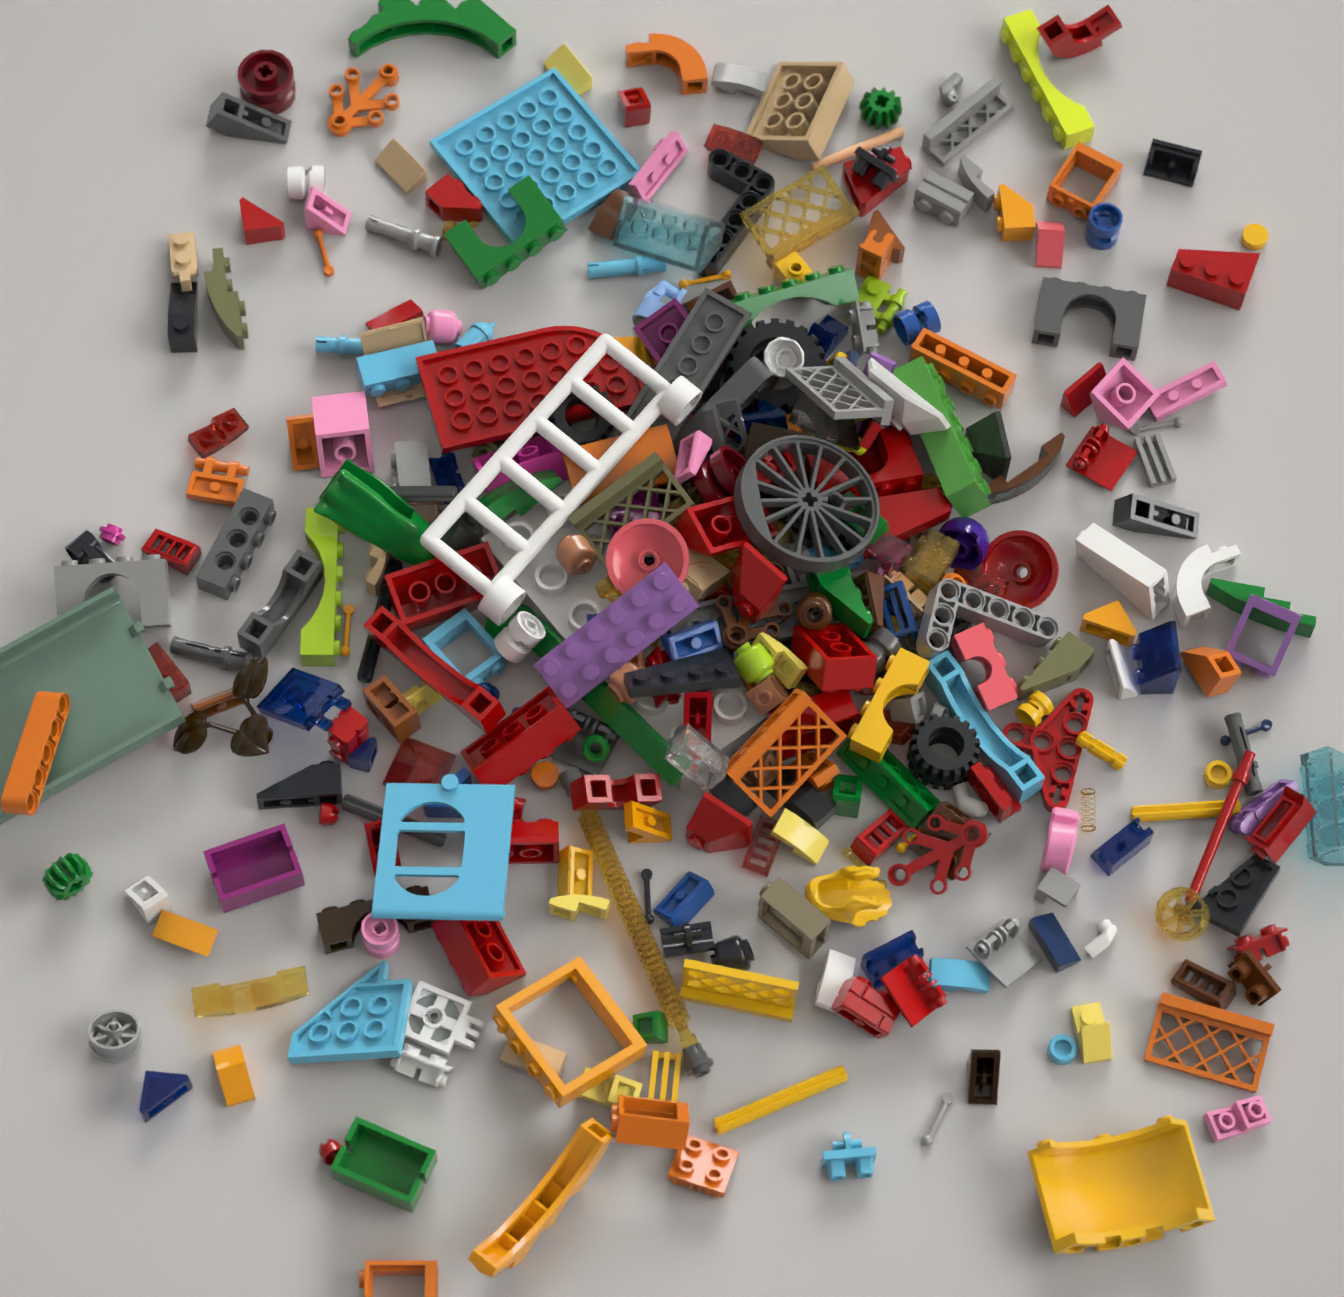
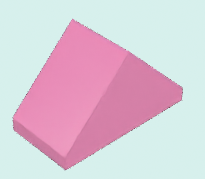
M310 188L304 208L307 230L314 231L320 229L323 233L340 236L346 235L351 212L316 188Z

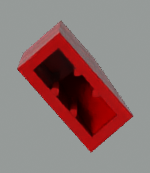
M901 146L893 148L890 154L896 158L894 165L885 162L897 170L896 175L900 178L896 183L890 182L883 191L876 188L870 182L876 171L870 168L864 178H861L851 170L854 160L843 163L842 178L859 218L867 215L908 181L912 163L910 157L904 154Z

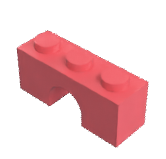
M981 623L952 636L949 644L959 664L968 660H975L984 667V681L972 689L984 710L988 712L1018 698L1016 694L1018 690L1015 681L1008 677L1006 673L1004 657L1000 652L997 653L994 647L992 631L985 627L984 623Z

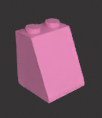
M365 391L312 397L321 478L333 477L346 459L351 460L354 464L368 472H375Z

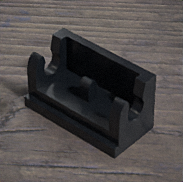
M1153 138L1143 175L1193 187L1202 151Z

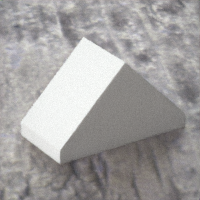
M149 875L124 890L148 925L159 919L162 909L169 912L173 910L166 891Z

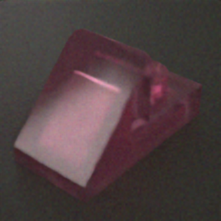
M885 533L868 547V551L881 564L877 572L880 576L885 574L888 576L892 571H897L902 567L912 550L908 543L890 533Z

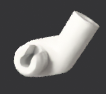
M961 783L953 787L957 806L961 812L975 818L984 817L987 814V804L969 797L966 784Z

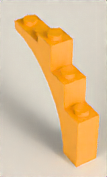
M593 1118L580 1125L559 1158L526 1200L496 1232L472 1251L468 1260L475 1265L476 1269L480 1273L492 1278L506 1267L512 1269L522 1262L540 1233L553 1225L568 1199L583 1188L615 1135Z

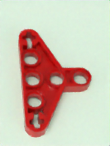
M1085 688L1074 689L1039 727L1012 722L1007 724L1003 730V734L1006 737L1007 733L1012 730L1021 733L1022 739L1020 741L1010 742L1025 754L1031 755L1032 761L1045 776L1040 794L1043 805L1049 812L1054 807L1066 809L1070 799L1082 748L1076 744V739L1080 733L1087 730L1094 702L1092 693ZM1079 697L1084 698V704L1080 713L1075 712ZM1071 720H1076L1082 725V729L1078 732H1073L1067 727V723ZM1039 737L1045 738L1049 742V747L1039 749L1035 746L1034 740ZM1066 744L1072 745L1076 750V754L1066 756L1062 753L1061 747ZM1065 769L1069 772L1070 778L1061 781L1056 778L1055 771ZM1056 787L1062 789L1058 804H1054L1052 799Z

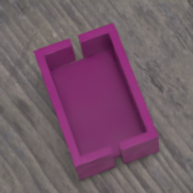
M285 823L203 851L224 913L305 885L303 872L293 850Z

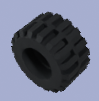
M594 384L592 388L607 399L608 394L605 391L601 393L598 390L599 386ZM572 392L547 419L579 446L608 439L614 428L612 424ZM574 405H582L589 408L596 419L594 428L585 432L574 430L565 419L566 410Z
M942 713L941 717H938L937 714L931 715L930 720L927 718L923 719L920 726L917 725L912 734L907 752L909 769L914 770L913 775L916 779L920 777L923 779L922 784L925 786L928 783L932 784V789L938 790L939 786H943L944 790H950L952 785L955 786L963 781L966 782L970 767L977 763L980 755V739L976 738V730L974 728L969 729L970 723L966 720L964 722L959 721L960 717L954 715V718H950L949 713ZM933 744H946L955 750L958 757L951 760L940 759L931 752L929 746Z

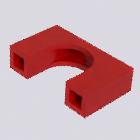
M894 427L882 428L878 433L876 447L884 467L880 471L869 475L876 488L878 497L920 491L924 473L908 432L904 429L898 431ZM809 454L806 456L804 465L808 483L810 482L815 456ZM820 459L814 490L817 489L835 467L823 459ZM838 469L819 493L850 479ZM855 486L839 492L843 496L849 490L855 496L861 497Z

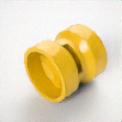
M1035 690L1028 696L1026 703H1021L1015 709V713L1023 724L1037 727L1041 723V718L1048 716L1054 710V706L1045 694Z

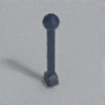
M1264 719L1261 725L1247 729L1246 734L1250 735L1260 730L1269 731L1272 728V722ZM1222 736L1220 743L1223 746H1228L1231 743L1230 736Z

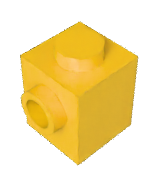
M796 251L776 262L774 266V278L780 286L783 280L796 278L797 281L805 279V274L813 272Z

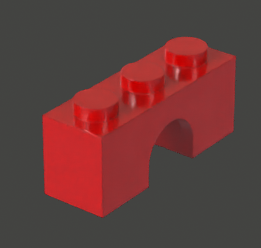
M658 773L633 774L627 778L610 780L609 775H583L569 783L573 811L624 809V804L630 801L652 807L663 801Z

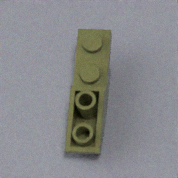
M223 247L213 248L214 271L204 272L209 301L215 318L223 332L239 350L245 349L244 339H249L247 323H242L241 318L246 316L245 301H239L238 291H233L232 279L227 280L226 273H231L230 258H224Z

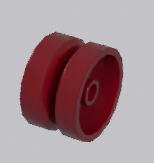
M259 50L250 53L242 60L238 67V83L243 101L276 115L283 113L291 107L296 98V85L292 64L285 55L274 50Z
M722 446L710 456V460L702 462L696 475L693 476L697 490L707 503L734 496L736 479L747 461L733 448Z

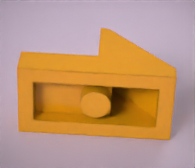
M634 801L624 804L625 830L628 831L629 843L669 842L672 840L670 814Z

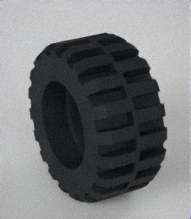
M771 318V323L766 324L764 320L756 322L755 328L752 329L751 326H747L743 329L742 336L738 337L728 353L725 367V383L749 359L754 356L760 358L764 354L768 343L778 337L790 338L799 343L804 351V364L802 367L827 366V361L824 360L825 352L822 346H818L819 340L814 334L808 336V329L803 325L797 328L794 326V321L788 319L786 323H779V318ZM795 384L781 390L765 388L742 413L745 414L748 411L750 416L802 414L804 411L809 413L814 408L815 402Z

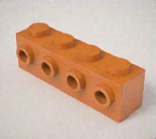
M926 328L922 329L911 346L909 362L922 356L927 364L933 363L938 375H941L945 383L953 385L966 395H972L982 400L989 407H996L1001 410L1013 392L1016 374Z

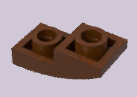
M616 188L600 207L588 230L613 241L623 220H629L639 198Z

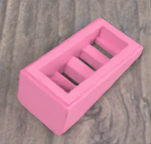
M700 430L680 441L674 474L680 484L696 475L712 445L713 440Z

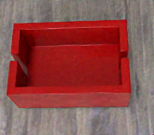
M848 689L837 690L834 693L823 691L815 696L808 695L848 737L852 725L857 723L859 714ZM780 705L774 707L770 712H768V718ZM809 707L801 714V725H815V713ZM796 720L790 726L796 725ZM821 728L820 744H829L837 735L830 728ZM796 729L786 730L782 734V746L796 745ZM801 729V745L815 744V729ZM796 749L782 750V762L796 757ZM801 749V755L815 749Z

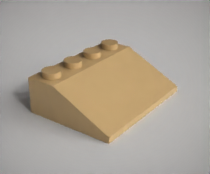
M779 62L744 135V142L796 160H820L855 84L844 62Z

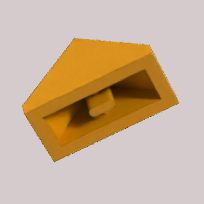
M1119 600L1084 614L1079 631L1106 640L1114 639L1119 644L1130 648L1137 632Z
M241 1045L212 1052L227 1108L255 1100Z

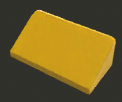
M571 845L560 850L557 897L565 895L592 896L593 851Z

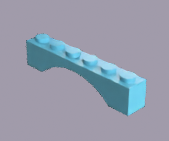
M946 650L929 660V673L924 681L940 702L949 709L952 718H954V715L960 717L959 721L964 722L966 720L970 723L969 729L974 728L976 730V738L980 739V755L988 765L993 767L1018 802L1022 803L1040 792L1045 776L1032 759L1012 744L994 724L976 697L964 670L951 653Z

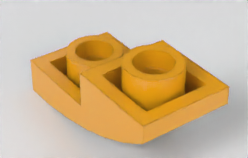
M162 909L152 936L208 957L219 930Z

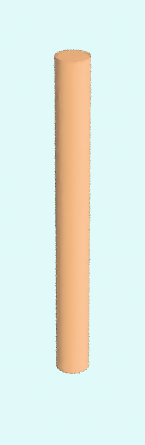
M899 126L820 160L811 162L810 168L812 172H816L856 156L854 152L858 146L868 151L874 146L878 147L904 136V130Z

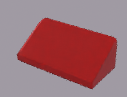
M409 299L365 324L369 330L421 318L424 315L422 309Z
M1101 362L1094 365L1063 392L1060 406L1072 417L1078 416L1092 403L1089 393L1106 376Z

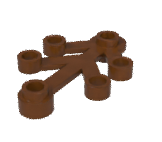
M771 562L785 575L784 567L780 563ZM730 576L726 587L733 593L732 576ZM727 595L717 597L714 608L722 615L726 627L721 635L725 647L735 651L745 643L755 640L761 632L766 633L775 640L780 634L778 624L769 622L765 627L747 629L752 621L741 615L740 620L736 623L731 610V598ZM786 601L779 602L777 605L772 606L759 620L777 617L779 620H787L793 608ZM719 602H725L727 607H722ZM779 608L786 609L788 613L780 612ZM767 629H773L776 634L768 633ZM731 636H736L739 641L733 640Z

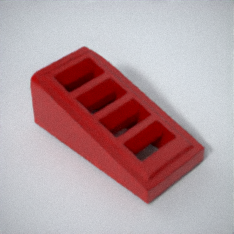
M156 528L141 548V552L147 555H160L161 559L168 561V566L185 575L189 574L202 555L200 546ZM158 538L162 540L156 549L151 548ZM166 543H169L170 545L167 548V550L165 552H162L161 550L164 548ZM175 547L178 548L174 556L170 555ZM183 552H186L184 558L180 559L179 557L181 556V554Z
M890 808L855 837L850 850L867 866H871L903 836V832L909 827ZM887 821L889 824H891L897 830V832H894L888 825L885 824V822ZM878 829H880L889 838L887 839ZM870 836L874 838L880 844V846L875 841H873L870 838Z

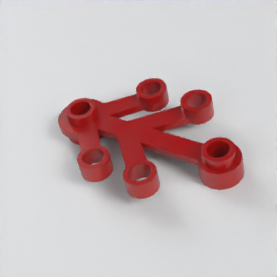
M931 815L927 820L928 828L932 831L944 830L958 835L950 841L921 834L915 828L906 829L903 832V840L906 844H918L934 850L907 865L901 863L892 865L888 870V880L895 886H904L910 882L913 874L939 860L935 877L930 882L929 887L931 892L936 895L944 894L948 889L946 878L954 851L963 846L960 865L956 866L954 876L959 881L969 880L972 876L971 863L975 849L984 845L988 838V830L982 822L969 820L961 825L945 820L941 815ZM935 817L941 821V825L938 828H934L931 824ZM972 829H977L979 832V836L975 840L969 836ZM910 831L916 833V840L913 842L907 839V834ZM961 867H965L968 871V875L965 878H961L958 874ZM900 869L905 872L903 880H899L896 877V873ZM936 881L943 883V889L940 892L934 889Z

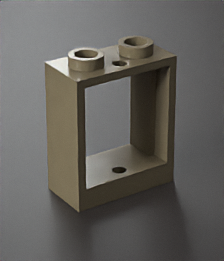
M778 877L773 883L769 881L765 884L759 893L758 917L809 960L828 940L831 920L782 878Z

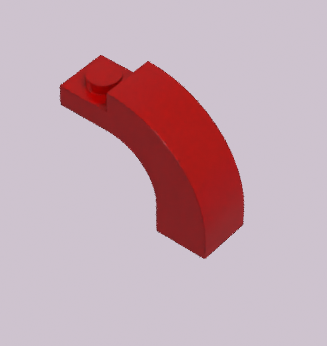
M1108 4L1088 18L1075 24H1064L1060 16L1056 15L1037 27V30L1053 55L1059 58H1073L1102 46V40L1121 29L1122 24Z

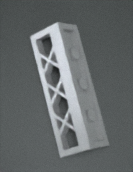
M994 76L924 133L921 148L941 166L944 167L1014 109V104L1000 93L1002 82ZM996 100L1004 108L1000 111L989 110V105ZM986 117V122L983 125H971L972 118ZM957 131H968V137L965 140L954 139V133ZM939 145L950 146V152L942 156L936 148Z

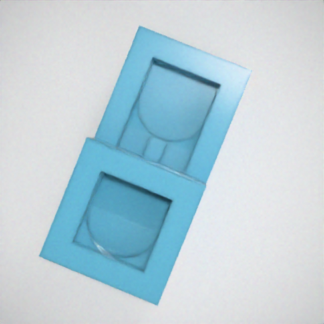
M931 958L929 960V972H932L933 975L928 978V983L934 979L937 980L931 988L939 984L942 990L950 992L962 989L986 994L990 991V972L980 962L947 958Z

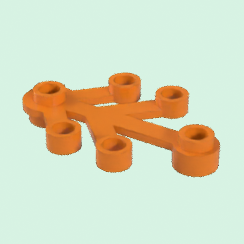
M384 64L378 71V77L361 95L359 92L360 71L355 67L346 69L345 80L349 84L351 105L343 111L342 99L344 98V88L342 85L333 84L329 87V97L333 102L334 114L328 118V130L334 136L344 137L349 134L352 128L367 126L378 128L382 126L384 119L382 112L379 110H397L400 106L399 97L394 93H389L384 99H371L384 86L392 87L398 83V69L392 64ZM352 74L356 75V77L351 78L349 76ZM334 91L340 92L339 94H333ZM391 100L396 101L393 104L388 103ZM371 111L366 117H355L359 112ZM374 117L380 118L379 120H376V121H375V120H372V118H374Z

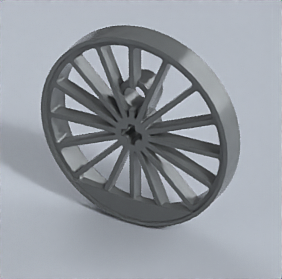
M791 435L767 442L757 449L744 464L735 483V510L746 535L768 557L795 570L822 573L835 571L850 565L865 552L878 526L880 515L879 499L870 476L852 455L839 446L820 438ZM793 452L798 478L781 453ZM801 453L815 456L809 486ZM772 456L786 479L767 466L762 460ZM820 459H823L835 467L817 489L814 490ZM756 469L779 487L757 480ZM838 469L850 479L819 493ZM855 486L861 497H843L839 492ZM759 491L779 498L761 499ZM845 506H865L866 517L844 510ZM787 507L765 517L763 508ZM792 514V519L773 540L767 524ZM837 518L866 527L864 536L861 537ZM798 520L801 523L795 550L792 552L779 545L778 541L793 523ZM807 522L809 523L816 557L800 554ZM818 526L837 553V556L824 557ZM830 526L857 546L850 551H846Z

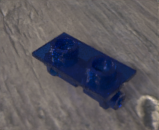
M441 452L442 456L440 458H429L437 486H456L459 494L465 485L461 473L456 472L459 468L455 453L448 452L443 454Z

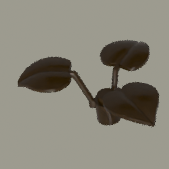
M261 657L250 662L238 672L234 679L233 695L239 699L243 698L244 705L252 715L241 723L240 730L213 722H206L207 714L203 711H196L186 716V722L178 726L173 741L174 751L181 754H190L197 751L206 740L207 728H215L234 734L230 747L232 752L238 756L253 757L268 754V744L272 740L273 730L268 727L266 717L257 714L249 702L250 698H257L265 687L268 675V659Z

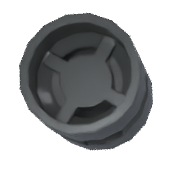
M882 626L867 636V642L862 641L878 657L875 678L885 669V662L888 661L890 656H896L899 649L902 648L895 635Z

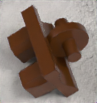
M1250 949L1227 965L1230 968L1227 975L1233 982H1241L1247 990L1245 997L1251 1005L1258 1004L1261 1006L1282 990L1267 972L1272 966L1269 963L1263 966Z

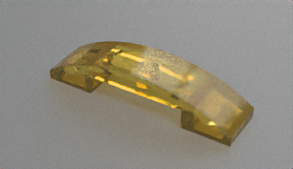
M305 966L280 970L276 971L277 975L225 986L215 983L191 988L195 1017H216L253 1012L309 995Z

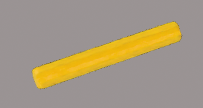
M1225 800L1132 806L1130 816L1132 822L1218 817ZM1237 800L1231 816L1241 812L1239 800Z

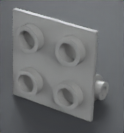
M1015 917L1000 920L966 946V949L1004 988L1008 987L1043 959L1018 934L1021 922Z

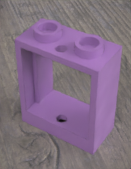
M1251 593L1225 651L1230 653L1237 666L1243 667L1245 663L1254 667L1253 673L1267 679L1269 675L1275 676L1302 615ZM1253 607L1291 623L1272 667L1234 650Z

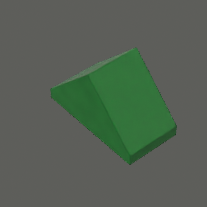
M843 774L835 776L832 802L836 805L834 815L858 818L863 782L860 777Z

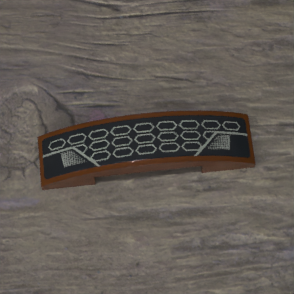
M1061 432L1041 446L1039 461L1009 482L1000 475L988 483L992 494L988 495L991 504L1013 499L1038 484L1056 463L1062 450L1065 435Z

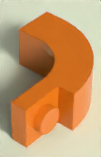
M652 33L649 34V42H635L625 45L626 68L646 65L665 66L677 75L682 95L707 93L708 76L704 61L696 49L684 40L667 34Z

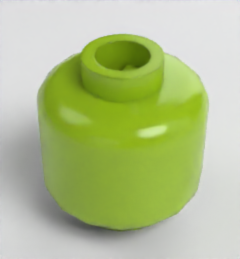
M747 642L735 651L738 656L733 662L745 682H754L757 685L774 672L772 667L775 661L761 643L751 646Z

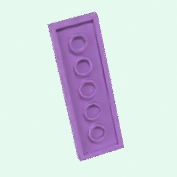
M664 562L533 665L568 709L606 680L614 671L628 663L700 606L668 564Z

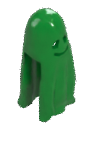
M346 459L320 495V500L313 509L314 512L332 520L352 534L370 542L384 552L403 560L411 566L435 559V556L420 543L421 535L428 529L430 524L385 482L360 468L351 460Z

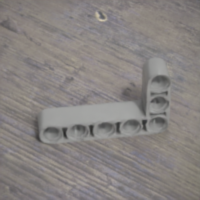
M947 578L943 579L928 593L916 641V650L924 659H933L945 650L950 642L955 617L975 625L984 623L985 627H988L991 631L1038 648L1043 647L1058 636L1059 625L1054 618ZM941 591L945 592L947 598L942 595ZM966 600L971 603L972 608L968 606ZM991 610H993L996 613L997 617H995L991 613ZM935 615H937L941 619L942 623H940L936 619ZM1015 619L1020 622L1021 626L1016 623ZM1040 628L1045 632V635L1041 633ZM929 639L935 643L936 648L930 644Z

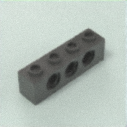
M243 488L196 575L198 589L225 600L229 599L232 592L235 593L238 590L243 571L248 570L251 566L254 550L261 547L267 526H271L275 521L277 512L274 509L273 499ZM247 521H255L252 525H245ZM236 543H243L240 547H233ZM224 565L232 566L226 570L220 569Z

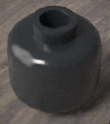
M738 935L716 942L714 947L715 954L710 955L713 965L743 971L749 970L751 961L754 960L748 940H743Z

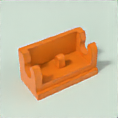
M872 230L864 243H860L858 247L855 274L865 279L870 275L881 280L891 263L895 235L887 233L883 237V241L878 243L873 239L876 237L877 230Z

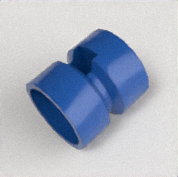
M1100 203L1091 209L1085 230V239L1092 248L1107 250L1116 244L1123 220L1121 210L1111 203Z
M929 301L913 306L912 311L906 309L893 315L895 331L901 342L906 346L915 342L923 328L934 333L941 331L938 313Z

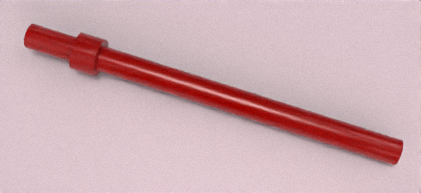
M1245 750L1239 767L1232 774L1231 787L1185 897V901L1189 904H1193L1198 898L1242 787L1248 783L1250 778L1249 770L1256 755L1252 751Z

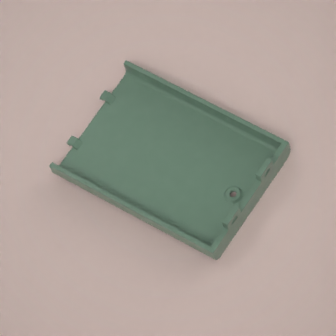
M113 586L0 648V825L17 816V814H5L2 811L1 797L34 697L38 691L67 693L70 698L69 713L40 802L186 722L170 691V688L176 687L170 676L165 679L163 678L140 635L141 632L144 633L146 631L141 621L133 622L122 599Z

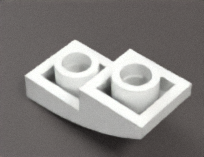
M829 949L825 955L822 977L817 984L814 1005L834 1012L831 1010V1006L838 996L843 982L853 977L856 958Z

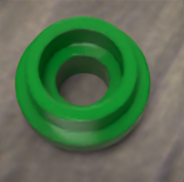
M593 734L583 741L582 753L587 760L600 762L609 754L610 746L605 737ZM594 743L599 744L601 750L595 752L591 749V745Z

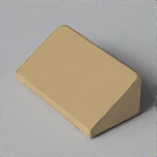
M396 139L391 140L375 159V163L407 195L427 181L426 170Z

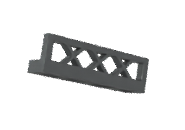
M738 397L707 403L702 413L708 435L713 440L711 445L713 453L722 446H729L743 456L744 452L741 451V448L743 446L745 450L748 435ZM733 406L735 417L731 423L721 418L719 408ZM730 430L741 436L742 442L738 448L727 442L726 436Z

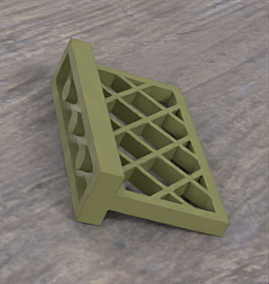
M655 451L572 513L568 519L578 532L588 540L597 553L596 557L607 570L606 559L603 553L605 544L609 545L611 541L606 540L608 527H623L629 520L630 510L644 511L643 518H648L649 512L662 513L661 520L671 525L682 517L686 508L696 505ZM665 472L669 478L667 489L654 488L655 479ZM673 485L676 487L678 491L672 490ZM637 492H647L645 506L631 505L633 495ZM652 493L666 494L663 508L650 507ZM671 495L682 496L687 502L678 510L669 509ZM616 508L625 509L623 523L610 521L611 512ZM595 524L603 525L601 539L590 538L586 531ZM594 543L600 544L599 549Z

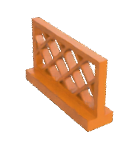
M796 688L728 760L720 771L731 779L771 818L847 735L804 691ZM807 707L815 713V725H801V714ZM796 720V725L790 726ZM821 728H830L837 735L829 744H820ZM796 729V745L782 746V734L786 730ZM801 729H815V744L801 745ZM796 749V765H782V750ZM801 749H815V760L811 764L801 765ZM767 750H776L777 766H762V755ZM782 769H796V780L791 785H782ZM757 770V786H746L740 780L747 771ZM762 770H777V785L763 786ZM777 789V800L768 808L763 803V790ZM751 790H757V796Z
M1162 992L1158 999L1157 1010L1143 1061L1256 1093L1275 1024ZM1162 1013L1173 1016L1179 1027L1165 1033L1160 1025ZM1181 1019L1187 1020L1188 1022L1183 1024ZM1198 1023L1203 1026L1207 1035L1193 1042L1185 1027ZM1209 1027L1215 1028L1216 1030L1211 1032ZM1182 1030L1189 1045L1176 1052L1168 1037ZM1157 1031H1159L1161 1037L1156 1039ZM1226 1031L1230 1033L1235 1043L1222 1050L1213 1035ZM1237 1035L1243 1036L1245 1038L1239 1040ZM1210 1038L1217 1053L1204 1060L1196 1045ZM1249 1039L1262 1042L1260 1053L1251 1058L1242 1046V1043ZM1162 1040L1165 1041L1172 1053L1164 1059L1151 1056L1154 1044ZM1238 1046L1246 1061L1232 1068L1224 1053ZM1190 1048L1193 1049L1200 1061L1192 1067L1185 1066L1178 1056ZM1218 1056L1221 1057L1228 1071L1220 1075L1213 1074L1206 1064ZM1175 1058L1177 1063L1168 1060ZM1258 1058L1257 1065L1255 1068L1252 1061ZM1248 1064L1254 1073L1252 1084L1241 1082L1234 1071ZM1203 1066L1205 1071L1196 1068ZM1231 1074L1233 1079L1227 1078L1225 1076Z

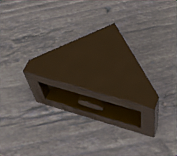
M971 1049L967 1060L968 1104L997 1105L1000 1050Z

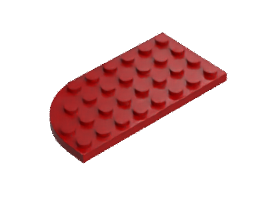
M552 326L415 357L442 453L509 438L602 334L577 326ZM607 353L583 379L584 382H589L588 385L590 387H593L595 384L599 386L598 390L601 393L605 391L608 394V401L612 400L614 406L621 412L631 408L645 385ZM582 405L571 406L565 412V419L568 424L595 418L593 412Z

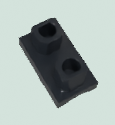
M885 145L880 149L874 146L871 152L877 156L875 157L858 146L854 152L857 158L851 167L853 173L864 178L869 169H873L876 171V174L870 182L881 191L890 182L896 183L900 177L896 175L897 170L885 163L894 165L896 162V158L890 155L892 147Z
M710 921L693 924L687 922L681 926L660 929L664 958L714 951L715 943Z

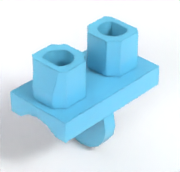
M849 1132L842 1133V1141L832 1142L833 1151H823V1158H821L822 1168H826L831 1182L844 1180L846 1178L845 1166L855 1165L857 1178L872 1177L877 1155L876 1147L862 1148V1140H851Z

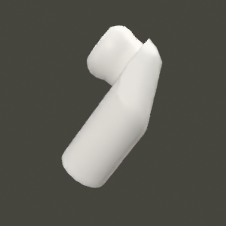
M1105 919L1098 924L1097 929L1101 934L1084 947L1092 958H1095L1110 946L1117 933L1116 926L1112 925L1110 920Z

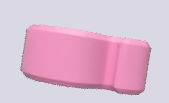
M1060 807L1052 809L1045 848L1040 863L1041 871L1048 873L1050 868L1054 867L1063 874H1068L1080 819L1078 811Z

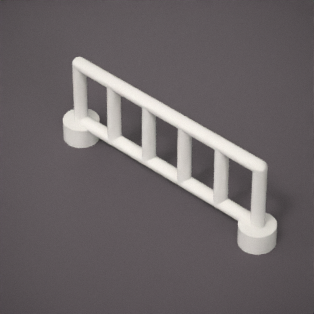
M602 334L421 535V545L484 596L478 606V610L496 625L501 626L513 615L526 596V591L514 582L516 577L660 415H663L675 426L679 425L697 405L703 392L683 376L678 377L670 384L611 335ZM606 353L657 393L634 420H631L583 381ZM571 392L622 433L599 460L547 420ZM535 432L539 433L587 472L563 500L512 460ZM500 472L504 473L551 512L528 540L523 538L477 500V497ZM464 512H467L516 552L492 581L441 540L443 535Z

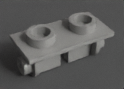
M856 300L847 310V322L851 325L853 333L851 336V347L859 353L858 358H860L866 351L868 355L873 351L878 353L877 349L880 346L877 329L867 330V326L876 325L873 306H870V302L859 303Z

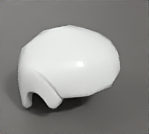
M778 337L769 342L764 351L765 366L776 377L787 378L785 376L786 368L803 366L804 351L795 340Z

